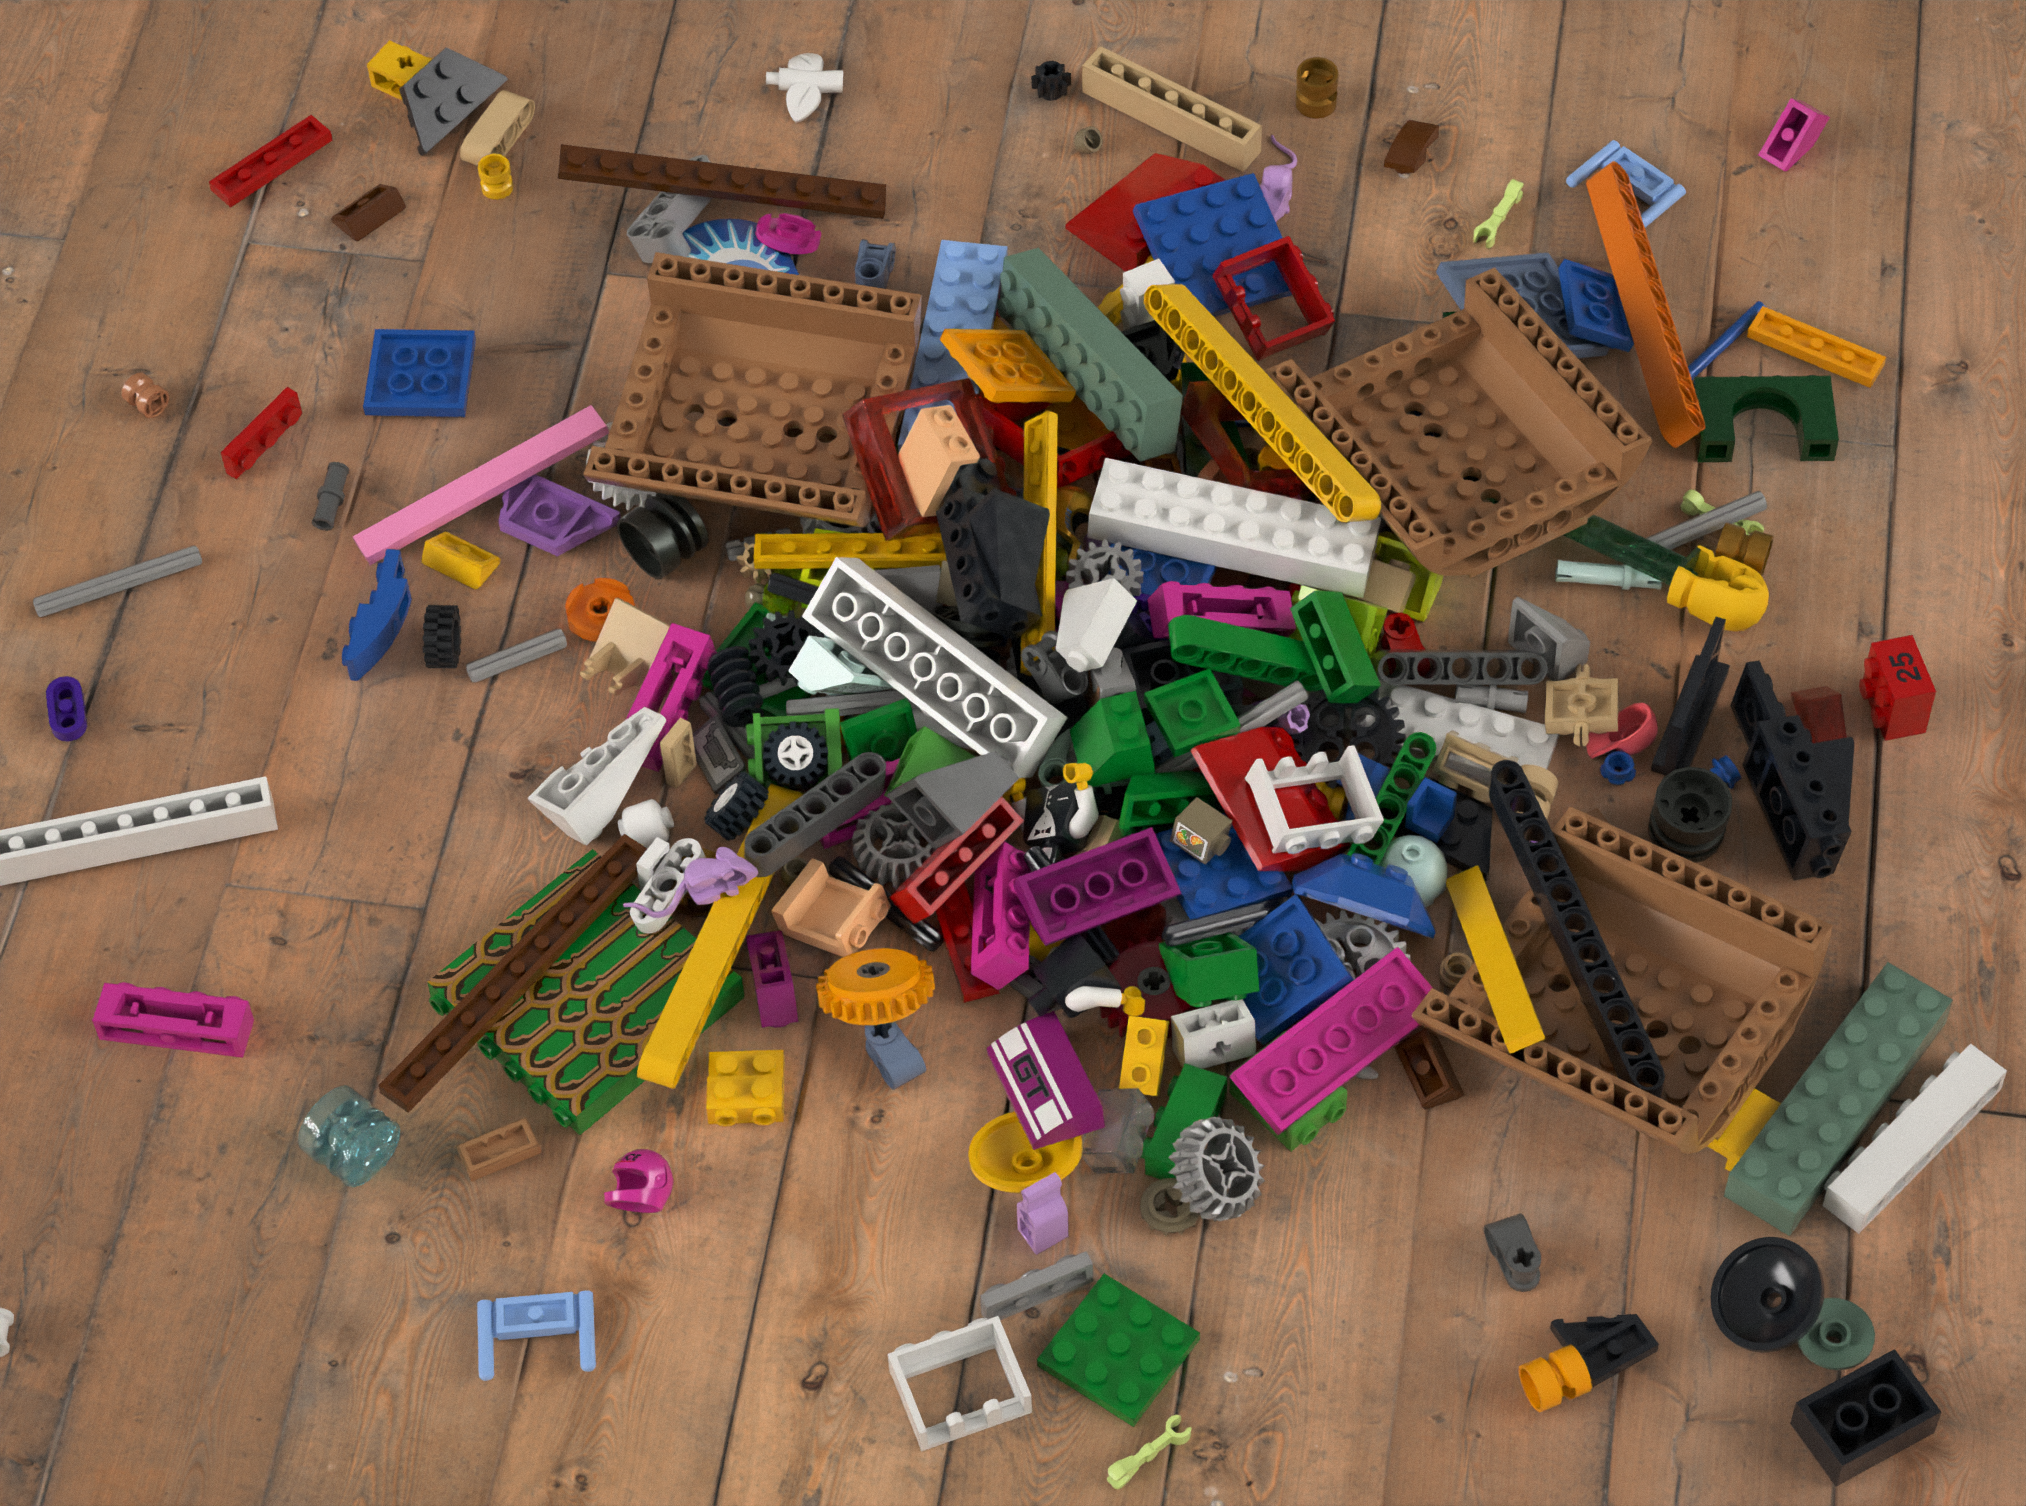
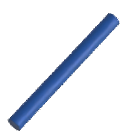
M1757 301L1688 365L1692 380L1750 327L1762 306L1766 307L1762 302Z

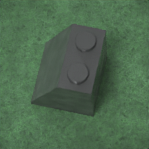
M996 751L920 774L893 789L887 796L931 846L937 849L963 835L1019 777L1013 771L1014 769L1010 761L999 755Z

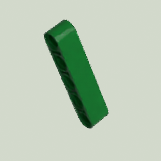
M1193 615L1177 616L1168 624L1172 658L1179 663L1205 669L1210 668L1214 671L1285 687L1295 681H1299L1308 692L1323 690L1304 641Z
M1415 732L1409 735L1376 797L1379 809L1387 808L1393 812L1395 817L1390 820L1384 819L1372 838L1379 845V849L1370 850L1363 843L1355 844L1353 842L1347 854L1348 856L1352 857L1353 853H1358L1372 859L1373 864H1380L1407 811V804L1419 787L1435 756L1436 743L1430 735L1423 732ZM1419 748L1424 752L1425 758H1415L1411 755L1409 749ZM1394 779H1405L1408 781L1410 788H1399L1394 783Z

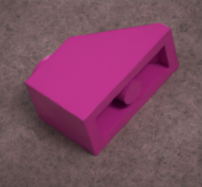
M1790 98L1758 156L1787 172L1814 146L1830 117L1804 101Z

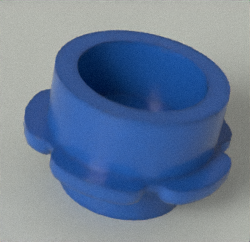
M1622 751L1610 753L1605 758L1604 764L1600 767L1602 777L1608 778L1609 782L1614 785H1623L1625 781L1630 782L1636 775L1632 757Z
M1727 755L1718 760L1716 758L1712 759L1714 767L1709 771L1717 774L1728 785V788L1733 789L1734 783L1742 779L1735 764Z

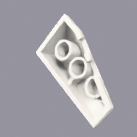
M643 707L611 730L608 734V741L594 749H591L589 746L580 753L583 759L568 770L561 766L554 771L528 797V800L565 834L587 846L602 833L603 828L612 820L666 722L665 717Z

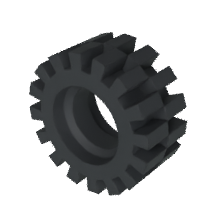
M428 605L426 607L425 623H423V653H425L424 661L428 668L456 669L458 667L457 664H459L461 652V618L457 605Z

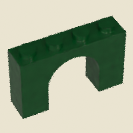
M1831 376L1694 377L1693 385L1706 426L1703 431L1695 436L1697 462H1732L1735 446L1733 420L1739 414L1751 409L1773 410L1791 421L1797 433L1800 461H1835L1839 436Z

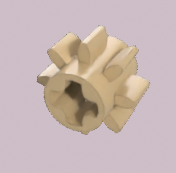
M744 543L745 551L743 555H739L736 558L739 564L745 565L740 572L744 578L752 574L756 584H760L761 579L770 578L775 569H754V544Z

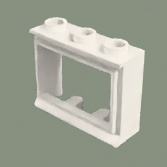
M1355 745L1348 746L1338 762L1329 763L1325 752H1318L1303 767H1296L1293 758L1288 756L1282 758L1273 771H1267L1263 758L1256 759L1245 777V780L1251 786L1274 847L1272 849L1273 853L1288 852L1289 854H1295L1313 847L1329 849L1340 843L1347 842L1362 844L1374 837L1384 821ZM1341 780L1355 820L1289 829L1274 789Z
M998 1316L990 1319H976L969 1323L967 1327L952 1332L941 1331L929 1340L915 1345L912 1343L901 1345L894 1352L888 1354L890 1375H892L921 1451L1032 1413L1031 1393ZM995 1348L1015 1397L1002 1402H998L997 1399H991L983 1404L982 1409L962 1416L960 1412H954L946 1417L945 1422L925 1428L906 1379Z

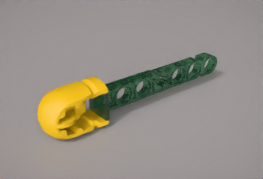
M1486 498L1492 503H1498L1496 499ZM1594 514L1588 518L1587 524L1563 535L1670 585L1667 603L1678 608L1687 607L1690 614L1711 625L1715 617L1726 619L1724 630L1734 632L1746 630L1761 619L1768 606L1769 591L1763 577L1756 570L1725 556L1715 557L1713 551L1701 545L1697 546L1685 557Z

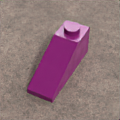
M778 930L746 936L762 1028L770 1026L780 1028L789 1023L799 1022L794 986L782 931Z

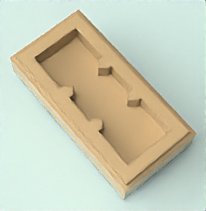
M681 717L660 742L666 784L676 789L697 765L691 723Z

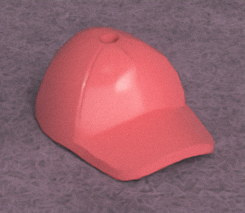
M1635 703L1618 712V732L1589 733V743L1586 745L1588 755L1591 759H1594L1612 750L1622 751L1629 755L1642 752L1654 742L1658 733L1656 716L1650 706L1645 703Z

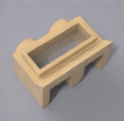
M1454 730L1448 732L1432 770L1433 773L1439 775L1437 781L1453 789H1458L1459 784L1472 789V797L1486 803H1491L1489 784L1492 767L1501 760H1511L1517 763L1519 758L1514 756L1505 757L1491 751V747L1483 743H1472L1458 737L1459 733Z

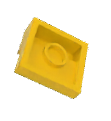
M784 1050L709 1052L706 1096L708 1123L729 1127L738 1123L770 1125L774 1122H784Z

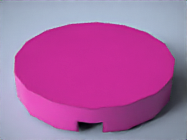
M788 213L779 214V218H771L772 214H766L759 218L755 235L767 247L789 254H808L818 249L822 233L820 230L815 231L816 225L811 221Z

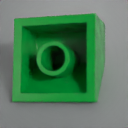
M1136 691L1100 699L1069 730L1077 763H1087L1092 767V777L1087 781L1088 785L1092 787L1128 779L1132 775L1155 772L1151 745Z
M1231 932L1173 947L1167 946L1165 942L1159 943V950L1174 991L1178 997L1186 1001L1190 1006L1205 1007L1211 1005L1212 1000L1222 998L1226 1000H1241L1246 998L1248 993L1259 991L1256 948Z

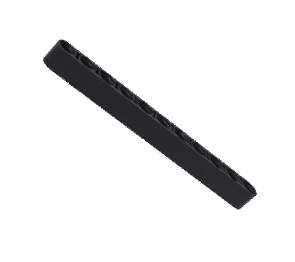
M1501 760L1491 770L1489 798L1619 1079L1661 1098L1665 1080L1664 1069L1525 772L1515 761ZM1560 899V900H1564V901H1566V902H1559V901H1556V900ZM1570 929H1575L1580 932H1572L1570 931ZM1585 959H1588V960H1592V961H1594V962L1589 963V962H1585L1584 960H1585ZM1597 990H1605L1609 993H1601ZM1616 1020L1622 1022L1623 1024H1615L1611 1021ZM1631 1051L1635 1052L1638 1055H1629L1625 1052ZM1639 1083H1649L1652 1087H1645Z

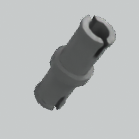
M340 462L329 463L324 484L318 489L317 499L319 502L312 524L320 530H332L338 506L343 504L345 498L343 489L350 470L345 464Z

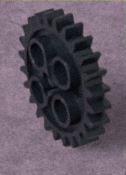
M1379 688L1358 703H1329L1324 689L1318 691L1320 696L1318 700L1308 696L1307 702L1310 714L1307 723L1308 728L1301 733L1290 734L1294 744H1299L1294 746V748L1301 757V760L1308 764L1314 754L1328 749H1334L1339 752L1338 757L1332 762H1338L1345 752L1342 740L1346 737L1345 710L1350 708L1352 709L1350 728L1353 735L1350 739V746L1355 745L1357 753L1364 749L1374 751L1375 755L1371 760L1385 767L1392 768L1395 762L1393 757L1398 756L1402 748L1397 744L1404 743L1407 738L1406 734L1398 732L1405 728L1404 720H1394L1400 714L1399 708L1392 707L1388 709L1391 704L1389 696L1378 700ZM1327 715H1336L1340 718L1337 725L1333 727H1324L1321 725V722ZM1363 715H1372L1376 718L1375 722L1369 727L1357 725L1358 719ZM1336 780L1325 781V783H1329V787L1332 789L1338 786L1343 787L1335 782Z

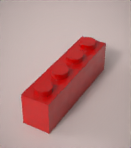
M1001 796L963 835L939 847L889 898L913 924L931 916L1024 820Z

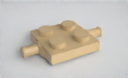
M1579 664L1575 668L1576 678L1546 681V734L1568 735L1574 733V744L1580 746V738H1582L1583 746L1589 743L1588 735L1590 732L1597 734L1618 732V678L1590 677V667L1584 664V671L1582 672L1581 664Z

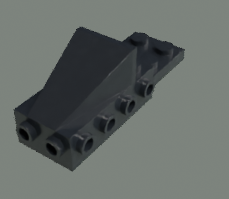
M979 458L977 463L964 464L959 467L943 498L944 505L936 511L961 621L1017 640L1043 616L1035 581L1050 512L1045 507L1001 491L995 463L988 459Z
M1760 660L1746 662L1730 705L1749 747L1742 766L1793 880L1827 877L1830 874H1834L1852 832L1849 826L1855 742L1852 737L1812 743L1811 733L1807 728H1804L1799 715L1786 717L1785 708L1781 702H1778L1773 691L1772 679L1769 674H1765Z

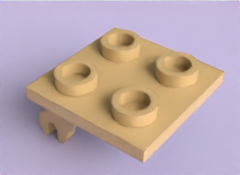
M615 598L591 656L584 662V665L588 666L585 671H581L580 676L590 680L594 674L608 670L615 674L613 680L617 683L615 686L609 687V692L616 696L624 689L632 686L640 689L670 625L620 598Z

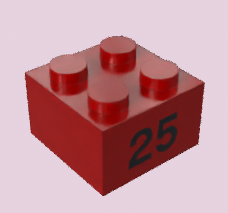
M1913 635L1871 643L1868 658L1864 660L1865 672L1863 679L1859 681V688L1862 698L1868 700L1871 706V719L1874 727L1880 728L1884 741L1926 733L1936 689Z

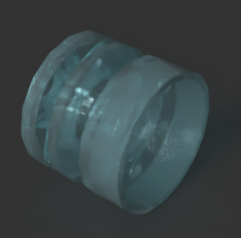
M344 1085L334 1088L325 1094L312 1107L301 1125L297 1143L300 1149L318 1164L326 1165L329 1173L338 1176L339 1180L346 1186L354 1188L368 1182L387 1164L397 1147L401 1130L396 1121L385 1116L382 1110L372 1107L370 1101L355 1089Z

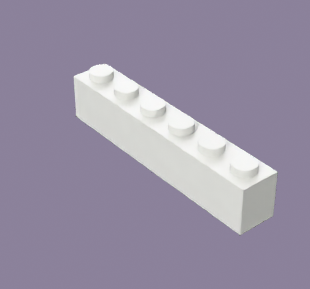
M1972 1044L1961 1054L1955 1051L1943 1066L1944 1071L1938 1077L1931 1075L1920 1088V1095L1914 1101L1910 1098L1907 1099L1896 1113L1897 1118L1890 1125L1886 1122L1883 1123L1872 1137L1873 1142L1866 1149L1862 1146L1859 1147L1848 1161L1849 1166L1842 1173L1837 1170L1829 1177L1824 1185L1826 1194L1822 1206L1859 1234L2001 1090L2007 1073L2006 1069Z

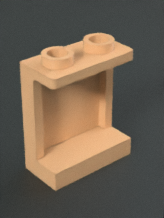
M946 405L922 408L893 465L922 517L935 516L936 511L944 505L943 498L959 467L964 464L977 463L980 455L953 407Z
M812 858L771 912L783 935L845 957L857 952L866 943L871 932L886 917L891 905L882 885L874 883L868 891L829 876L824 862Z

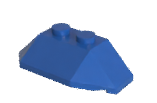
M1341 853L1293 877L1292 885L1295 894L1364 915L1432 939L1435 936L1436 931L1428 910L1411 876L1401 867L1387 865L1385 868L1373 864L1372 859L1362 854L1353 853L1351 857Z

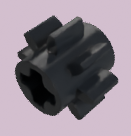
M1046 61L1041 66L1035 67V75L1031 76L1032 89H1038L1039 98L1042 97L1049 101L1057 100L1062 95H1067V86H1071V73H1065V64H1060L1056 61Z

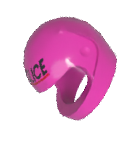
M636 1149L624 1154L618 1159L612 1170L617 1179V1188L615 1191L604 1192V1203L613 1208L632 1212H661L671 1195L674 1183L668 1162L662 1155L648 1149Z

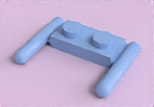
M1615 140L1610 141L1566 178L1567 185L1574 188L1598 168L1602 169L1612 161L1617 162L1628 174L1634 195L1650 205L1641 214L1645 228L1686 194V190L1681 184L1675 185L1672 178L1623 146L1621 148L1620 144Z
M581 1291L578 1294L563 1292L496 1298L494 1302L490 1300H480L477 1302L478 1371L481 1380L489 1381L494 1377L493 1338L508 1340L575 1334L579 1330L580 1367L585 1372H591L595 1369L593 1292Z

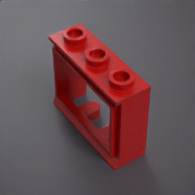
M1290 236L1225 260L1219 264L1212 275L1258 362L1270 355L1320 335H1326L1335 322L1330 304L1324 301L1318 290L1316 278L1307 270L1303 262L1302 252L1298 246L1293 244ZM1274 261L1308 325L1266 341L1260 330L1261 320L1257 314L1252 315L1244 300L1246 297L1244 288L1241 285L1237 286L1232 277Z

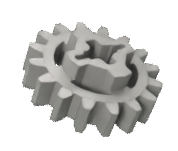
M1103 539L1102 547H1096L1091 541L1089 542L1088 552L1079 548L1077 550V560H1069L1070 571L1066 572V582L1069 583V589L1084 586V584L1096 583L1099 580L1104 581L1115 578L1132 596H1140L1141 594L1140 584L1143 583V572L1140 571L1141 560H1133V550L1131 548L1122 552L1121 542H1117L1114 547H1109L1107 539ZM1119 565L1123 566L1126 571L1120 569Z

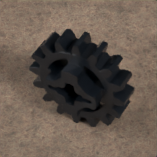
M790 610L788 617L784 618L777 611L775 612L776 620L771 621L764 617L762 619L764 628L754 627L755 638L749 639L751 662L755 663L756 671L759 675L766 672L768 682H772L776 677H779L781 686H785L788 678H793L797 685L799 680L789 672V669L805 643V636L807 638L809 636L825 638L824 633L820 632L811 623L809 624L802 616L799 619L795 618L794 610ZM765 647L768 648L769 653L771 654L770 660L764 653Z

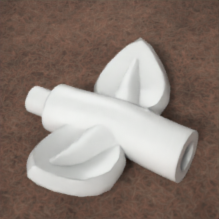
M804 53L789 59L788 68L779 67V72H766V85H779V90L787 91L786 104L789 114L795 123L803 121L815 111L821 102V93L843 92V70L822 71L824 62L818 54Z

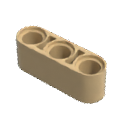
M501 90L465 137L460 150L461 160L478 166V162L486 155L501 154L506 156L532 120L535 111L534 101L515 93Z

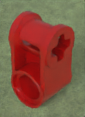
M1401 612L1393 613L1385 619L1383 624L1384 635L1381 640L1383 650H1426L1422 645L1415 623L1409 615ZM1388 658L1387 664L1391 675L1395 671L1396 662L1393 658ZM1428 658L1420 660L1417 666L1419 675L1424 676L1430 670Z

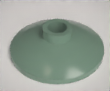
M1824 1298L1817 1321L1797 1344L1803 1354L1816 1365L1831 1370H1846L1858 1366L1870 1355L1875 1341V1331L1869 1316L1858 1305L1841 1298ZM1830 1336L1836 1337L1840 1343H1832L1826 1338Z

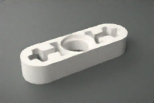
M684 838L674 843L634 903L643 905L656 912L668 908L680 883L684 879L686 867L693 860L706 858L698 841L692 838ZM669 879L677 880V885L673 890L669 892L659 891L664 881ZM633 907L630 909V916L637 929L647 934L659 931L672 915L671 913L661 918H653L647 915L643 919L644 912Z

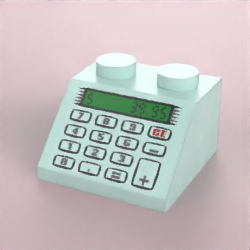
M809 636L789 669V672L799 680L798 686L813 695L817 692L826 693L830 696L847 695L894 688L830 638Z

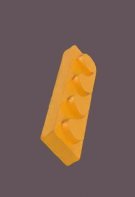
M1762 306L1748 328V338L1868 388H1871L1886 360V357L1764 306Z

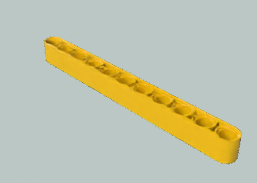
M1183 284L1149 286L1144 295V304L1148 313L1339 521L1344 523L1376 519L1381 510V501L1378 493Z
M771 783L767 789L769 791L767 794L768 799L764 802L763 809L758 811L759 815L757 818L753 819L746 836L804 793ZM746 836L737 853V856L744 858ZM775 872L767 877H755L747 884L737 886L739 890L738 895L729 896L724 892L720 894L718 901H714L643 1051L637 1070V1078L671 1089L676 1087Z

